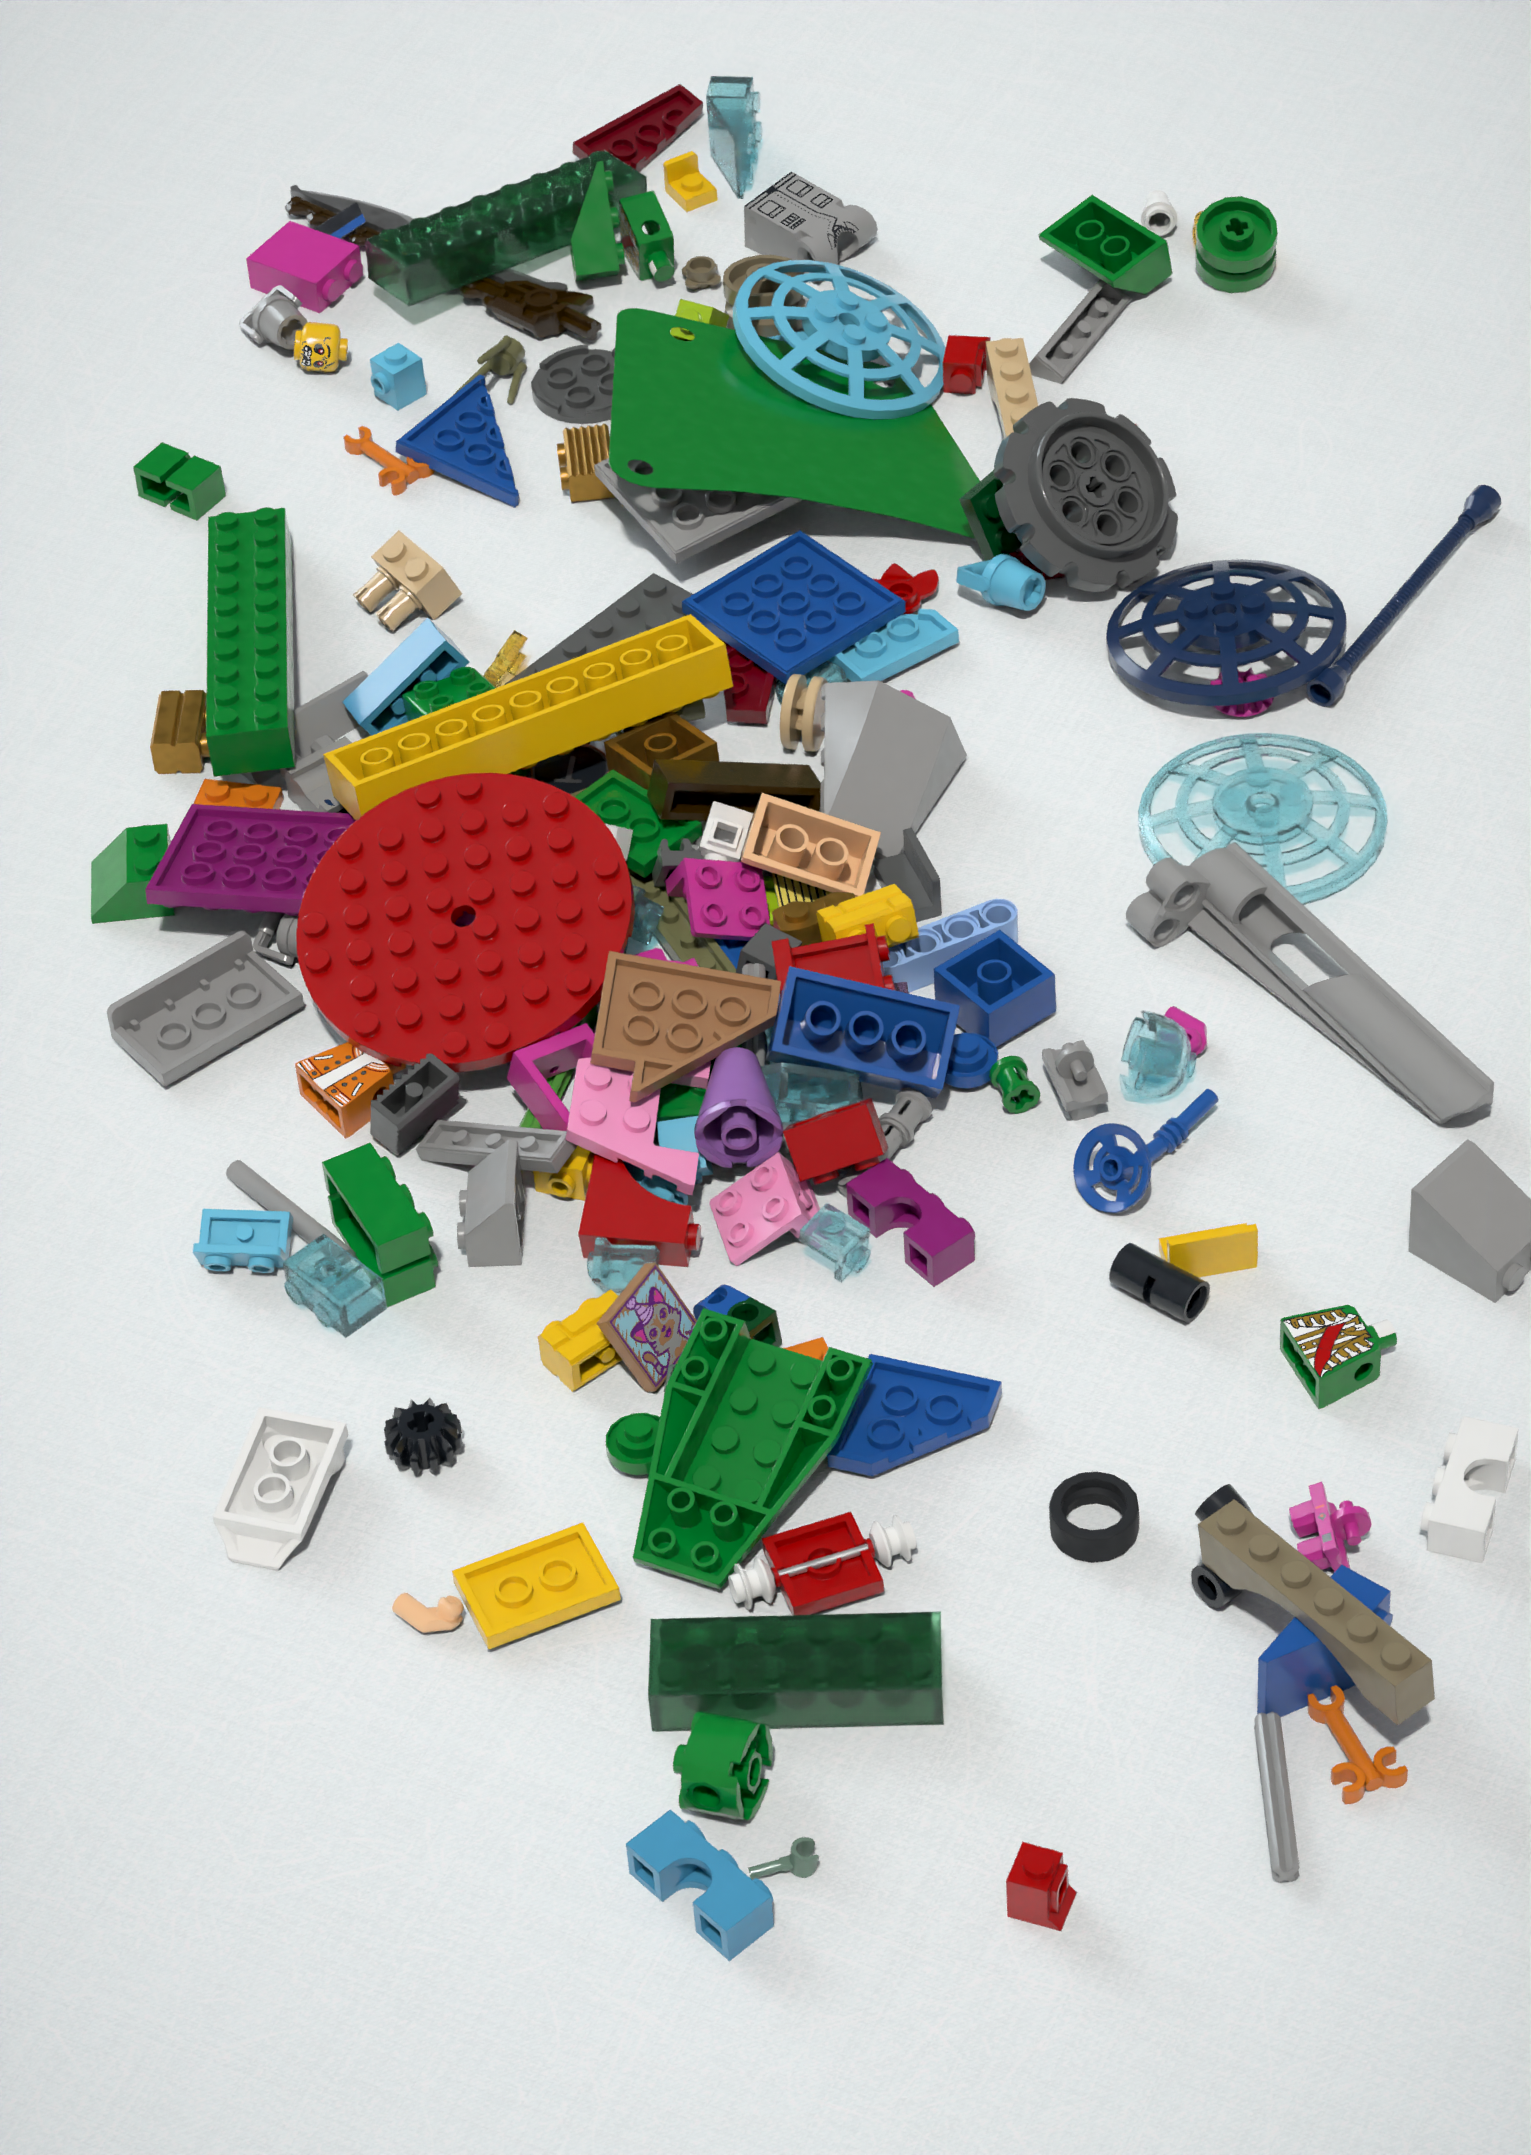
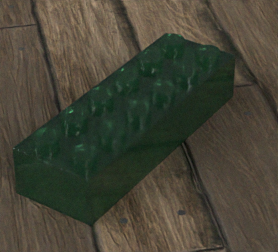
M941 1612L651 1619L648 1701L652 1732L691 1731L693 1717L698 1711L755 1721L756 1723L767 1725L769 1729L944 1725Z

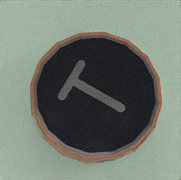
M588 744L578 746L568 754L555 755L539 761L534 767L530 768L531 778L551 784L569 794L589 787L609 772L605 753Z

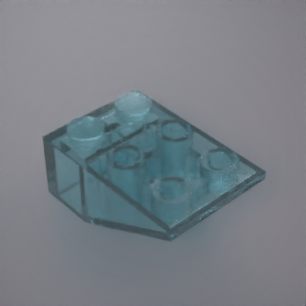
M711 76L706 94L710 155L736 197L743 199L746 185H752L753 164L757 163L758 158L757 143L762 141V122L756 121V113L760 112V92L754 91L753 77Z

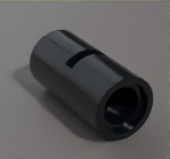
M1133 1243L1126 1244L1118 1252L1110 1268L1109 1280L1112 1284L1186 1323H1190L1198 1317L1209 1297L1210 1285L1208 1282Z

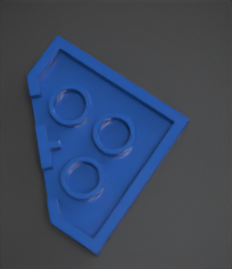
M869 1354L868 1359L872 1360L873 1365L838 1442L827 1455L828 1467L874 1476L989 1427L1001 1398L1002 1381Z

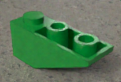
M603 161L597 162L569 245L575 281L616 276L620 271L619 265L625 264L622 242L616 243L614 229L619 228L617 207H610L608 193L614 192L611 170L604 171Z

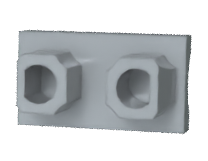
M1084 1040L1076 1041L1074 1044L1071 1042L1065 1043L1062 1049L1047 1048L1042 1050V1060L1071 1119L1077 1121L1094 1117L1097 1114V1104L1108 1102V1092L1094 1064L1093 1055Z

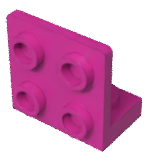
M684 858L665 881L667 896L683 897L687 900L691 934L694 937L750 941L765 923L770 925L763 871L760 868L742 862Z

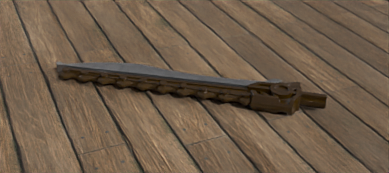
M298 185L290 187L291 201L285 206L288 214L294 216L303 215L310 225L320 226L353 203H357L366 222L346 235L353 244L360 247L367 245L371 247V251L375 255L380 257L390 256L397 266H411L415 268V272L419 276L425 278L434 277L441 287H455L460 290L464 298H478L482 300L483 305L486 308L492 309V312L498 319L523 331L527 329L538 338L553 334L558 335L563 331L570 330L593 341L597 338V332L601 330L602 325L600 322L581 313L586 310L587 306L593 304L592 295L568 291L566 284L545 282L476 255L438 235L412 217L392 209L348 197L301 190Z

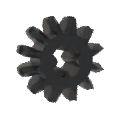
M429 1398L424 1404L417 1405L411 1399L407 1409L395 1407L393 1418L385 1421V1450L389 1455V1459L395 1461L399 1471L411 1468L417 1477L422 1470L430 1469L436 1475L438 1465L452 1466L454 1455L461 1453V1422L457 1418V1414H452L447 1403L435 1406L431 1398Z

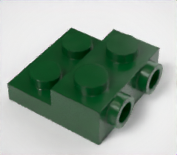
M993 471L959 499L985 561L991 560L999 554L1009 555V553L1016 552L1022 545L1015 532L1009 533L999 514L995 493L1003 487L1000 479L994 476Z

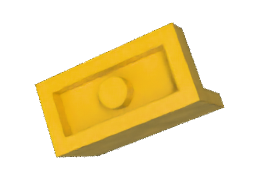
M1247 1223L1163 1237L1159 1238V1253L1162 1259L1197 1277L1256 1268L1258 1260V1229L1256 1224L1247 1225Z

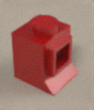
M948 335L943 358L944 393L976 394L977 386L982 387L984 373L987 370L986 342L991 341L990 337Z
M1026 1842L1021 1843L1006 1879L1007 1917L1062 1931L1077 1894L1068 1884V1865L1063 1864V1852Z

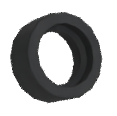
M1098 1471L1085 1472L1065 1479L1053 1491L1049 1503V1522L1052 1540L1063 1553L1075 1560L1090 1563L1110 1561L1125 1554L1135 1544L1139 1532L1137 1494L1127 1482L1113 1474ZM1100 1504L1115 1509L1122 1515V1518L1115 1525L1106 1529L1088 1530L1072 1524L1067 1520L1066 1516L1080 1506Z

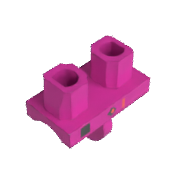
M1322 1481L1308 1487L1311 1500L1290 1507L1289 1512L1299 1538L1319 1532V1536L1298 1543V1551L1321 1570L1332 1567L1335 1572L1341 1564L1350 1569L1344 1540H1347V1543L1351 1546L1358 1545L1361 1542V1536L1365 1535L1371 1528L1369 1512L1365 1508L1353 1506V1502L1349 1500L1342 1501L1339 1504L1340 1509L1337 1510L1334 1503L1328 1502L1325 1486Z

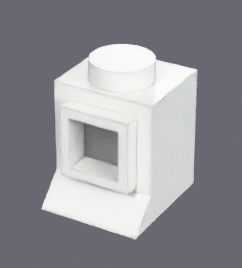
M713 801L698 850H701L702 858L739 862L753 813Z

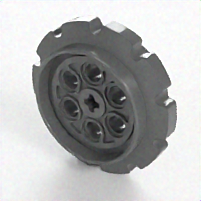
M1068 398L1058 407L1050 401L1033 408L1013 425L1014 432L1002 440L995 458L993 473L1003 484V487L995 493V499L999 514L1009 533L1015 532L1022 543L1020 547L1021 552L1037 568L1050 577H1053L1058 572L1064 574L1070 587L1090 592H1105L1116 583L1120 588H1126L1135 584L1160 564L1158 557L1171 548L1176 534L1178 515L1170 509L1168 504L1176 497V490L1164 459L1156 456L1150 447L1151 440L1136 424L1122 414L1115 418L1107 415L1104 405L1086 399Z

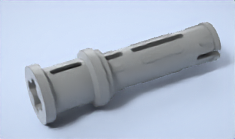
M911 1088L901 1089L895 1097L896 1103L889 1113H884L879 1117L889 1147L884 1155L879 1156L881 1161L886 1158L890 1159L898 1147L908 1145L914 1137L913 1131L919 1122L925 1121L931 1115V1103L919 1091ZM853 1164L845 1176L838 1182L840 1184L838 1186L840 1192L847 1197L846 1183L871 1167L856 1171Z

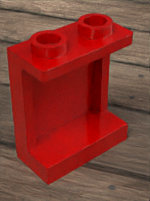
M874 923L865 925V934L793 948L788 938L771 941L777 980L781 981L780 997L789 966L895 990L893 976H885L883 962L890 961L886 936H878Z

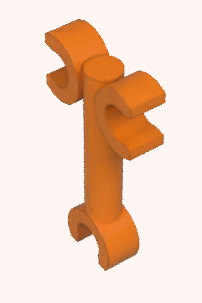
M365 426L358 428L360 439H353L348 435L344 436L345 449L349 454H366L385 467L378 474L379 485L384 487L391 483L392 494L395 496L405 492L407 483L412 484L418 478L430 477L435 472V470L429 468L428 464L415 462L409 457L406 459V464L373 442L372 432Z
M1336 1685L1331 1687L1330 1700L1332 1704L1329 1705L1319 1703L1313 1693L1308 1695L1307 1709L1309 1716L1316 1722L1328 1725L1349 1762L1337 1764L1331 1769V1782L1333 1785L1342 1782L1353 1783L1342 1788V1801L1344 1804L1359 1802L1365 1794V1788L1367 1791L1377 1790L1381 1786L1398 1788L1407 1782L1408 1769L1406 1766L1396 1769L1386 1768V1766L1396 1763V1749L1394 1747H1384L1378 1750L1372 1762L1343 1714L1345 1698L1341 1688Z

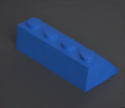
M789 966L777 1008L775 1023L772 1028L766 1060L899 1091L903 1088H911L919 1091L925 1097L936 1099L944 1087L960 1005Z

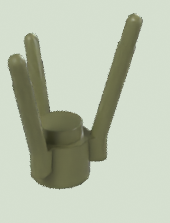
M505 335L498 344L478 358L477 362L479 364H485L456 393L479 374L485 376L491 369L498 375L513 373L507 403L513 404L522 374L527 369V365L522 362L525 357V350L522 344L516 339Z

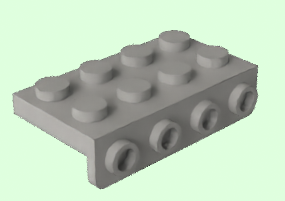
M239 931L114 1002L107 1009V1017L112 1038L165 1087L303 1007L304 1002L302 993L253 951L251 936L245 931Z

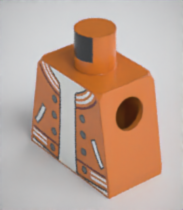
M346 1042L295 1063L300 1095L346 1139L370 1122L371 1100H377V1095H383V1090H389V1084H394L393 1075L405 1069L406 1064L398 1067L383 1062Z

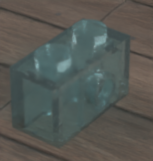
M783 1062L761 1066L778 1113L789 1115L790 1123H796L845 1105L857 1103L859 1074Z
M322 1234L283 1262L286 1278L284 1288L290 1299L297 1305L303 1304L315 1314L323 1326L334 1328L345 1338L387 1309L382 1278L325 1234Z

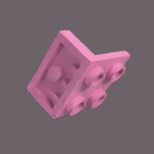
M779 1152L712 1198L709 1203L729 1260L736 1266L788 1230L798 1239L803 1236L816 1248L831 1239L809 1179L800 1182L795 1166Z

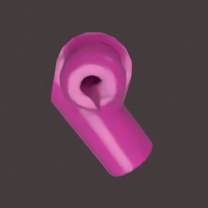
M1175 1006L1170 1007L1163 1017V1024L1180 1034L1178 1044L1181 1052L1188 1056L1201 1054L1207 1047L1206 1024Z

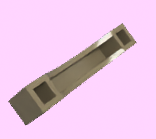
M1235 1499L1198 1524L1202 1563L1233 1589H1244L1261 1594L1276 1602L1300 1620L1335 1656L1363 1697L1395 1724H1401L1435 1699L1432 1660Z

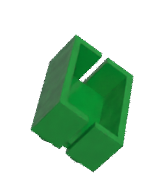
M370 1142L323 1161L322 1166L326 1190L330 1194L328 1195L332 1224L345 1244L354 1250L356 1261L387 1308L436 1288L433 1269L438 1267V1261L432 1246L429 1244V1238L434 1235L431 1223L424 1212L418 1213L416 1211L413 1197L406 1184L399 1185L397 1183L393 1166L388 1157H380Z

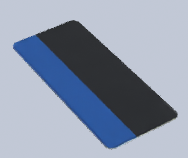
M353 203L314 230L341 239L364 224L366 220L358 204Z

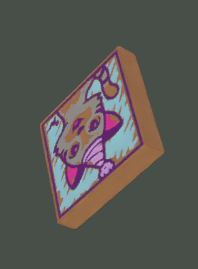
M656 1262L645 1263L596 1324L644 1391L651 1392L656 1391L666 1379L668 1366L677 1364L697 1320Z

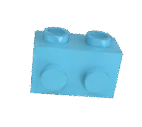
M202 1209L199 1243L193 1244V1254L198 1262L204 1265V1268L212 1271H229L231 1266H248V1269L253 1272L271 1273L274 1272L275 1267L288 1268L293 1216L290 1212Z

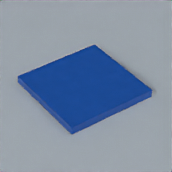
M800 530L682 601V612L684 614H691L714 635L784 684L787 683L791 675H805L906 612L903 599Z

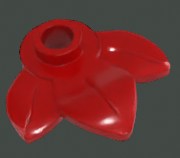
M893 563L883 573L881 579H873L905 601L906 612L903 614H911L918 610L921 606V600L933 595L939 584L938 574L934 569L921 572L913 577L896 563Z

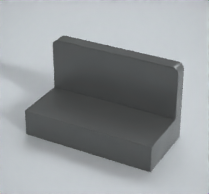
M904 829V853L873 861L874 875L881 888L895 884L902 893L911 899L916 922L941 916L939 875L913 829Z

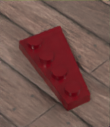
M679 84L574 141L572 153L593 171L597 162L603 161L604 171L611 170L613 186L619 191L703 113V102L683 85Z
M720 639L726 645L733 687L723 690L727 721L767 724L777 678Z

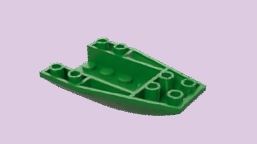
M703 1308L666 1385L634 1548V1562L721 1589L728 1580V1576L734 1573V1564L738 1563L740 1565L838 1442L871 1370L872 1360L832 1347L828 1348L823 1361L751 1339L744 1320Z

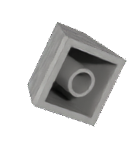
M1467 1139L1411 1189L1408 1252L1496 1303L1509 1290H1516L1522 1283L1525 1275L1531 1271V1199L1474 1142Z

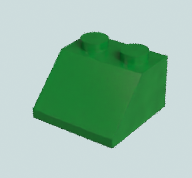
M168 824L127 827L91 862L92 924L175 916V908H168L158 904H147L145 892L148 883L171 843Z

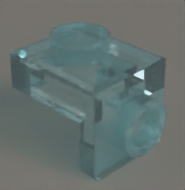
M633 885L635 915L633 932L630 938L639 943L649 945L665 907L644 897L646 891Z
M826 1203L800 1229L799 1241L834 1262V1279L841 1283L852 1272H860L867 1264L871 1255V1251L868 1249L870 1229L829 1203Z
M596 1238L594 1251H590L588 1255V1275L603 1293L610 1289L615 1293H621L645 1263L656 1262L657 1265L659 1264L660 1250L652 1245H612L606 1238Z

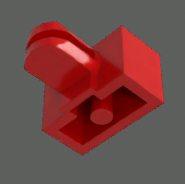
M872 1098L790 1124L783 1131L800 1182L812 1178L814 1184L832 1180L839 1176L838 1169L853 1164L856 1171L872 1167L881 1162L879 1156L884 1155L889 1148Z

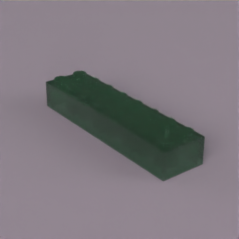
M605 150L595 151L583 159L563 163L560 167L545 173L533 174L524 181L506 184L497 191L486 195L474 196L470 201L456 206L444 207L440 212L427 217L415 218L408 224L394 229H385L378 235L365 239L368 279L407 306H412L569 246L598 161H603L604 171L611 170L614 192L608 193L610 207H617L619 226V199L647 192V177Z

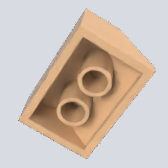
M762 793L741 852V862L832 893L850 892L854 893L855 897H858L865 892L881 832Z

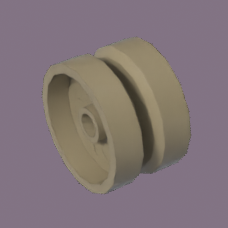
M756 255L738 260L724 271L723 290L724 297L726 298L725 313L730 315L727 323L729 329L735 330L733 306L737 293L747 277L762 267L772 263L791 260L790 258L777 255ZM788 272L783 274L795 277L804 274V272ZM766 278L758 281L751 290L748 300L749 308L771 306L773 295L781 284ZM794 290L789 291L784 300V306L806 307L803 295ZM773 319L751 320L759 336L773 337L781 335ZM787 319L795 332H798L803 327L801 320Z

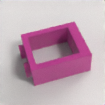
M587 1023L513 1052L507 1080L543 1129L567 1131L569 1111L546 1079L575 1068L578 1059L591 1058L595 1034Z

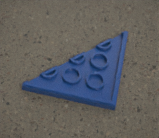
M479 374L396 441L395 452L412 458L415 462L428 464L429 468L508 505L517 507L519 504V492L515 488L514 475L509 458L505 454L504 441L499 425L497 426L495 420V411L490 394H488L485 386V377Z

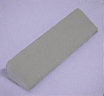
M1100 279L1029 363L1031 375L1061 384L1129 303L1131 298L1119 288H1115Z
M364 670L294 710L295 753L301 758L312 754L311 745L314 740L324 735L337 740L360 726L343 704V701L368 677ZM280 769L241 774L253 784L260 785L281 773Z

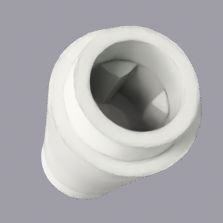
M1155 190L1147 196L1141 215V224L1158 236L1166 235L1175 227L1177 213L1166 193Z

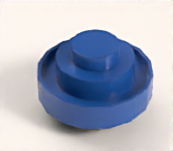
M977 1033L955 1034L945 1083L957 1088H973L989 1082V1071L992 1065L999 1060L995 1044L987 1037Z

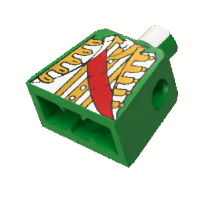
M654 190L619 199L620 243L622 242L624 256L639 280L644 281L655 278L658 282L669 280L675 272L674 237ZM643 225L645 226V228H646L648 234H646V233L643 232V230H642V226H643Z
M1350 1305L1280 1319V1351L1318 1409L1324 1408L1376 1381L1380 1376L1381 1350L1397 1345L1395 1329L1388 1319L1367 1326L1355 1307Z

